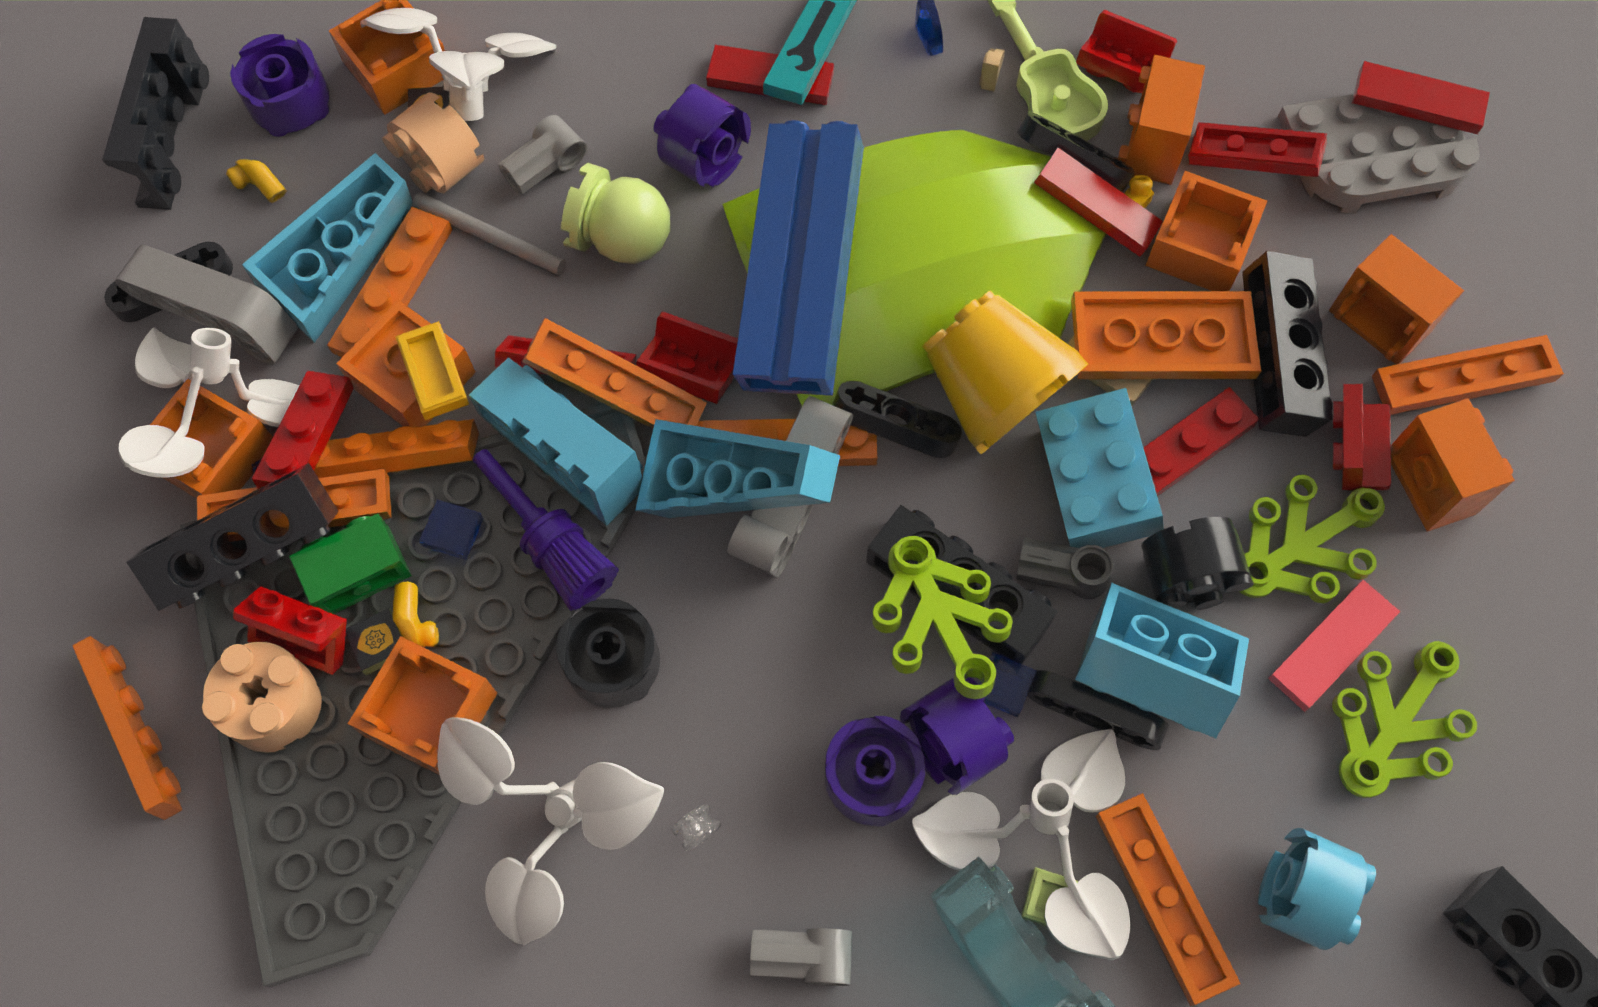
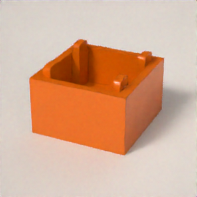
M380 0L328 30L342 62L384 115L408 101V89L433 87L443 81L441 72L429 63V56L434 54V51L426 34L420 31L407 34H393L368 26L361 28L360 21L377 12L393 8H413L408 0ZM438 38L441 50L445 51L443 43Z
M1154 55L1151 67H1142L1139 82L1145 83L1139 104H1130L1127 118L1130 120L1129 124L1133 126L1129 146L1121 145L1118 159L1125 162L1135 171L1133 177L1145 175L1152 181L1172 185L1191 136L1205 65Z
M1184 171L1145 266L1210 291H1230L1242 267L1266 207L1267 200Z
M1390 234L1357 266L1329 311L1337 320H1341L1381 352L1388 361L1391 360L1397 365L1432 332L1465 290L1394 235Z
M397 300L336 364L342 374L350 378L355 391L400 425L412 428L426 426L433 418L425 420L421 413L395 336L431 323L400 300ZM445 334L464 386L476 371L465 348Z
M190 379L183 383L150 425L164 426L174 432L179 429L191 384ZM200 386L189 430L185 437L203 443L204 458L198 467L191 472L163 479L196 499L199 495L240 490L256 471L273 436L260 420Z
M1469 398L1417 415L1391 445V466L1427 532L1478 514L1515 481L1512 476L1513 469L1506 458L1501 457L1483 425L1485 422L1484 417L1478 408L1473 407Z
M400 636L348 724L363 737L439 775L437 764L440 729L444 721L448 718L460 717L481 723L497 692L486 678Z

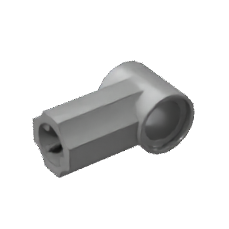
M551 115L538 123L529 142L498 163V166L509 185L517 193L523 195L555 170L568 171L576 167L587 152V144L559 116Z
M831 928L807 929L806 933L753 930L750 976L804 979V983L813 985L849 986L851 981L852 931Z

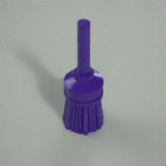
M487 449L479 451L474 456L473 462L523 520L521 527L525 530V533L520 540V549L532 558V563L536 568L545 571L570 611L580 609L585 604L597 600L601 594L605 593L612 586V582L616 578V573H618L619 569L583 537V529L579 524L571 520V515L565 509H556L548 512L544 507L537 508Z

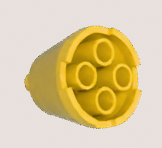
M991 290L980 299H974L954 316L956 321L946 330L941 329L922 346L928 353V359L968 440L980 454H983L1089 365L1076 349L999 295L995 296Z

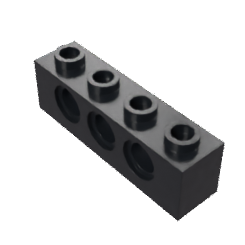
M1266 251L1242 271L1244 291H1251L1261 366L1260 374L1254 379L1259 430L1307 437L1333 420V402L1330 398L1328 384V363L1324 352L1323 324L1319 313L1318 285L1314 274L1313 259Z
M307 463L142 548L126 563L158 611L174 603L181 609L205 595L203 588L215 582H218L220 587H225L240 579L247 573L244 567L260 560L263 566L276 561L289 552L286 547L287 545L300 538L305 544H308L324 536L331 530L328 524L339 511L311 465ZM269 510H278L284 513L289 520V527L282 528L275 525L270 519ZM235 532L240 534L246 541L247 549L234 547L229 542L227 533ZM186 554H193L199 557L203 562L204 570H197L191 567L186 560Z
M900 505L868 546L866 562L892 580L894 574L888 565V556L891 548L904 537L918 536L929 542L935 551L936 559L969 571L977 569L987 573L991 579L989 596L985 601L975 604L990 609V604L994 602H1003L1009 605L1013 611L1011 616L1013 625L1009 637L1003 642H992L983 636L981 627L956 618L954 619L961 629L1020 669L1049 629L1058 612L1051 607L1050 600L1039 591L1031 588L1026 590L1012 581L1011 574L1001 565L995 562L986 563L974 555L971 546L963 539L953 535L949 538L935 528L934 522L919 510L911 512ZM912 559L905 561L910 564H919L916 560ZM934 579L940 591L964 599L960 589L952 584ZM974 583L975 587L972 588L974 590H981L983 586L979 583ZM912 584L908 592H910L915 597L920 599L914 585ZM992 621L989 623V625L994 629L1005 628V626L998 621Z
M1503 866L1481 873L1443 912L1454 924L1452 930L1456 936L1469 947L1479 949L1493 964L1492 970L1495 975L1510 988L1519 990L1534 1005L1533 1007H1585L1587 1002L1593 1007H1598V959ZM1503 921L1509 923L1514 929L1516 937L1514 945L1510 944L1502 934ZM1544 961H1547L1555 971L1556 980L1554 985H1551L1543 974Z

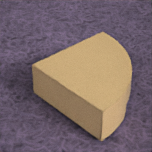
M996 48L986 52L982 64L980 89L995 91L1005 50Z

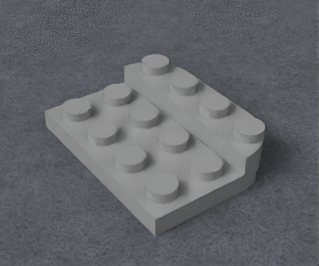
M1354 94L1286 105L1282 107L1278 115L1283 130L1327 133V145L1318 177H1300L1305 190L1311 198L1317 194L1323 200L1340 206V213L1344 214L1357 213L1361 205L1365 203L1435 192L1437 199L1452 194L1454 189L1464 181L1480 157L1477 139H1466L1463 131L1352 103Z

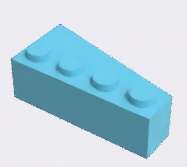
M374 153L242 264L255 286L271 295L296 323L298 328L314 343L413 206L406 181L382 158Z
M507 358L469 394L478 415L606 526L639 494L642 482L641 469L643 466L637 459L636 452L577 409L564 395L559 392L556 393L546 386L542 378L528 365L522 368L510 358Z
M655 419L635 511L666 518L830 503L840 455L806 444Z

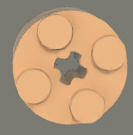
M430 92L388 123V133L382 137V140L387 149L396 158L402 157L412 169L409 174L417 187L425 193L431 189L439 193H445L484 161V155L476 156L474 150L480 144L463 118L450 105L444 109L439 107L434 101L440 97Z
M252 642L244 645L235 644L223 651L221 658L213 666L206 679L203 690L202 710L213 726L226 736L250 750L270 753L285 749L284 746L292 743L297 738L301 740L311 731L321 710L322 696L310 670L290 652L276 644Z

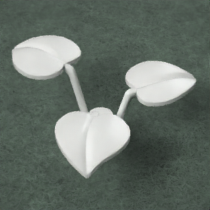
M414 8L383 10L360 21L361 28L368 26L393 34H407L418 31L426 34L434 51V54L429 56V63L441 72L444 80V90L449 91L450 106L456 110L464 121H474L484 117L483 92L488 91L489 76L504 67V60L499 56L505 55L516 58L533 56L549 50L556 51V44L523 33H500L486 38L485 46L491 48L488 50V53L442 51L435 29L431 26L437 23V17L426 11Z
M152 328L137 350L135 371L142 381L160 388L176 387L187 379L191 380L181 424L176 432L159 425L138 426L129 430L119 442V456L125 467H129L130 470L139 474L157 478L184 475L197 468L204 458L203 443L185 437L189 430L200 383L217 384L222 382L224 377L230 373L240 398L249 401L247 405L248 414L260 420L261 423L279 427L300 385L282 380L260 379L251 382L247 389L239 372V360L230 359L231 337L223 330L216 328L198 329L193 332L191 345L174 340L156 328Z
M460 717L446 719L440 729L437 756L439 775L447 791L456 799L471 805H478L489 800L494 790L500 795L547 796L545 815L548 821L555 825L554 830L528 857L525 865L511 857L498 861L491 869L485 886L487 907L496 926L510 940L523 946L547 935L556 927L563 913V894L555 878L546 871L534 870L538 860L555 841L567 832L568 828L582 821L583 834L592 845L606 850L622 848L636 839L649 825L664 794V788L660 785L646 781L628 769L609 762H597L587 766L576 779L560 788L555 782H550L547 785H506L502 781L506 780L513 773L515 761L507 743L497 733L478 722Z
M1112 729L1083 734L1055 748L1043 762L1041 781L1036 784L1032 791L1030 805H1021L1019 812L1002 828H998L1000 815L996 806L983 795L974 792H961L958 795L951 794L939 800L927 811L913 818V829L926 851L940 863L962 872H977L993 866L998 861L1000 854L997 839L1008 837L1025 819H1030L1033 827L1041 833L1048 835L1056 834L1059 840L1064 880L1068 887L1059 888L1052 892L1046 902L1044 918L1050 934L1061 946L1078 954L1106 960H1115L1123 954L1130 934V916L1125 897L1111 879L1100 873H1090L1080 879L1078 883L1076 882L1073 875L1068 841L1069 829L1067 828L1073 804L1084 812H1100L1114 806L1123 794L1125 771L1118 752L1116 736Z

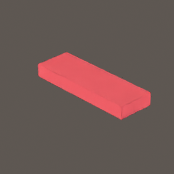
M1362 580L1268 679L1304 712L1307 711L1400 611L1365 580Z

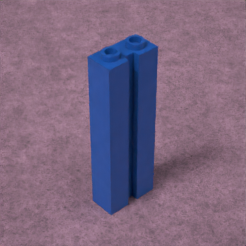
M790 120L784 124L769 123L733 375L743 391L833 396L864 151L857 124L832 121L828 124H822L821 130H809L810 128L806 123L797 120Z

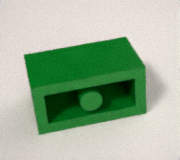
M379 513L371 517L363 516L356 518L348 523L344 530L327 538L320 537L311 543L304 544L300 551L289 556L310 605L332 614H336L412 576L391 529Z

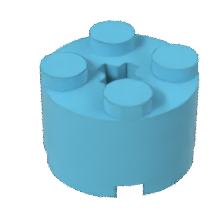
M1296 828L1284 838L1292 842L1285 854L1275 850L1265 870L1259 890L1258 904L1267 908V915H1259L1260 921L1269 927L1321 950L1331 949L1339 942L1349 945L1355 940L1360 930L1361 918L1357 913L1363 896L1370 891L1376 877L1375 866L1366 863L1363 856L1355 851L1303 828Z

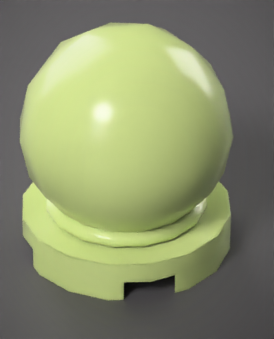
M590 163L582 166L579 172L585 177L579 189L570 187L563 209L561 230L569 232V238L567 237L563 242L564 246L585 252L594 244L600 254L620 263L636 264L651 259L662 249L670 233V210L661 193L655 187L639 178L619 177L611 181L609 170Z

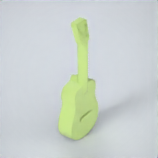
M987 0L995 16L1001 17L1025 60L1020 65L1016 86L1018 92L1027 103L1028 112L1038 114L1086 141L1096 136L1103 126L1108 110V100L1104 91L1097 83L1079 70L1074 56L1068 50L1053 49L1043 51L1040 47H1036L1015 10V0Z

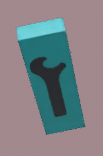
M809 0L763 83V94L802 105L857 0Z

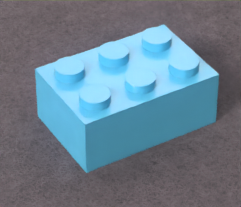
M1127 388L1035 412L1070 547L1081 548L1086 545H1097L1105 548L1149 537L1164 529L1162 511Z
M1111 583L1092 624L1075 680L1090 686L1098 692L1107 693L1134 704L1141 710L1153 712L1182 724L1189 730L1199 731L1216 739L1240 697L1249 638Z

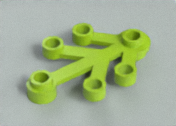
M1295 476L1285 489V495L1289 501L1283 546L1269 555L1270 527L1280 517L1281 508L1274 499L1269 497H1262L1256 500L1249 510L1252 528L1248 553H1245L1248 567L1258 568L1263 573L1264 578L1255 579L1252 577L1253 586L1239 592L1248 597L1261 598L1277 589L1309 596L1314 602L1321 604L1331 601L1340 590L1339 581L1329 572H1319L1312 578L1282 571V569L1293 562L1343 572L1355 580L1367 578L1377 566L1376 557L1371 551L1358 548L1349 554L1319 546L1352 525L1358 528L1372 526L1384 513L1385 504L1382 496L1374 489H1355L1344 500L1341 510L1305 532L1308 505L1317 494L1318 487L1315 480L1310 476ZM1301 485L1305 487L1308 495L1302 496L1298 494L1294 486ZM1360 499L1368 501L1372 505L1373 510L1365 509L1361 505ZM1264 507L1268 509L1272 518L1266 519L1260 516L1258 508ZM1353 558L1363 560L1367 569H1358L1353 563ZM1322 581L1326 583L1330 593H1321L1316 587V582Z
M907 536L900 539L889 552L888 565L894 577L883 600L876 603L873 608L872 624L874 628L881 633H893L899 629L902 620V608L900 606L912 584L921 600L903 640L897 642L893 647V667L903 674L914 673L920 668L923 655L922 646L933 623L956 667L954 674L956 690L964 697L970 699H980L987 696L994 686L996 668L993 662L986 656L972 653L954 618L981 627L983 636L989 641L1003 642L1009 637L1013 620L1007 611L1000 608L988 609L975 604L985 601L989 596L991 587L989 575L982 570L975 569L969 571L936 559L935 551L929 542L921 537ZM912 559L916 560L919 564H910L905 561ZM934 579L961 587L960 591L964 599L940 591ZM979 583L983 586V589L974 590L968 584ZM888 612L893 614L895 618L884 620L879 615ZM992 621H998L1005 626V628L994 629L989 625V623ZM909 652L915 656V659L905 661L899 657V654ZM969 677H975L982 682V684L973 685L966 682L965 679Z
M1434 641L1428 643L1416 653L1414 667L1417 675L1395 708L1386 679L1392 669L1390 659L1382 652L1371 651L1359 660L1357 672L1365 681L1378 734L1369 746L1360 715L1364 713L1367 707V701L1362 692L1354 688H1346L1333 698L1332 708L1341 720L1349 752L1340 762L1339 776L1349 792L1358 797L1372 798L1383 793L1387 789L1390 780L1421 776L1430 780H1437L1451 772L1453 767L1452 758L1446 750L1439 747L1430 748L1421 753L1417 758L1387 759L1397 744L1445 738L1461 742L1476 733L1477 721L1469 711L1463 709L1454 710L1444 718L1412 722L1435 685L1447 680L1457 672L1460 661L1456 650L1445 642ZM1435 652L1445 658L1447 666H1441L1435 661ZM1368 660H1373L1379 664L1381 668L1380 674H1374L1369 670ZM1343 697H1349L1355 702V712L1349 711L1343 706ZM1453 718L1460 719L1464 723L1465 733H1460L1454 728ZM1429 756H1434L1440 761V772L1433 770L1429 766ZM1361 764H1366L1372 769L1374 774L1372 780L1365 779L1361 775L1359 770Z

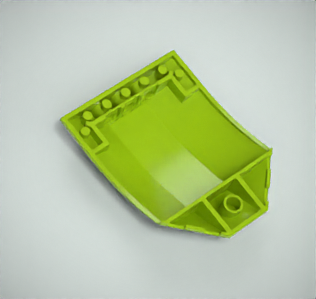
M949 130L914 135L864 147L833 396L797 394L801 405L803 406L809 396L832 405L840 385L847 381L862 382L886 392L934 373L935 371L927 356L928 353L922 346L941 329L946 330L956 321L954 316L974 299H980L990 290L995 296L999 295L1061 339L1066 328L1065 323L1072 310L1071 299L1074 291H1082L1089 275V268L1097 250H1100L1106 233L1034 183L1051 156L965 130ZM760 188L722 204L747 273Z

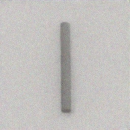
M418 192L413 199V207L446 219L452 226L559 276L565 268L566 261L426 194Z

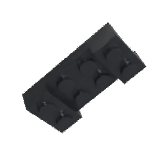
M143 18L102 159L107 166L137 176L140 180L135 200L138 208L171 210L174 196L181 188V174L169 157L174 153V136L178 122H181L184 116L183 104L199 105L203 89H206L209 84L208 68L201 61L191 39L187 37L177 19Z

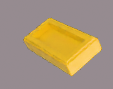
M439 321L395 336L425 420L469 405Z

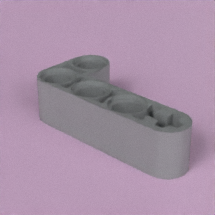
M139 245L115 279V283L123 291L144 303L204 326L225 331L248 354L269 365H275L298 330L296 323L279 303L261 288L147 245Z
M809 396L804 402L786 441L811 445L838 455L852 423L853 414L813 396ZM815 504L754 510L751 517L744 515L732 534L727 553L737 560L778 578L784 571Z

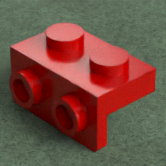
M1103 10L1098 16L1092 35L1080 49L1076 63L1084 67L1093 76L1109 77L1123 83L1124 87L1132 92L1142 93L1145 83L1139 82L1142 67H1151L1154 55L1171 58L1177 44V39Z
M661 312L657 317L655 336L637 359L636 366L697 398L718 404L734 379L733 369L738 338L672 314Z
M1343 384V401H1333V428H1342V442H1333V470H1342V490H1355L1358 488L1389 490L1391 487L1390 406L1388 404H1363V384Z
M261 586L234 608L233 619L248 625L247 642L276 644L290 652L301 663L332 675L343 665L347 619Z

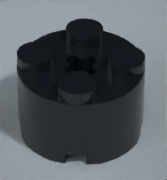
M1216 516L1189 521L1191 529L1175 533L1174 526L1154 533L1142 542L1143 558L1155 599L1175 609L1194 602L1196 609L1211 608L1224 602L1222 594L1239 592L1252 587L1254 584L1238 532L1234 528L1232 520L1228 517Z
M617 599L594 600L582 606V610L577 612L571 619L568 618L560 629L556 648L558 662L577 695L589 703L601 707L624 706L634 701H639L647 695L659 671L660 653L650 624L636 608L627 602ZM615 647L618 653L612 654L610 659L603 660L601 656L608 655L609 648Z

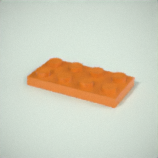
M1074 291L1071 306L1075 349L1089 364L1077 374V379H1256L1261 372L1251 291Z

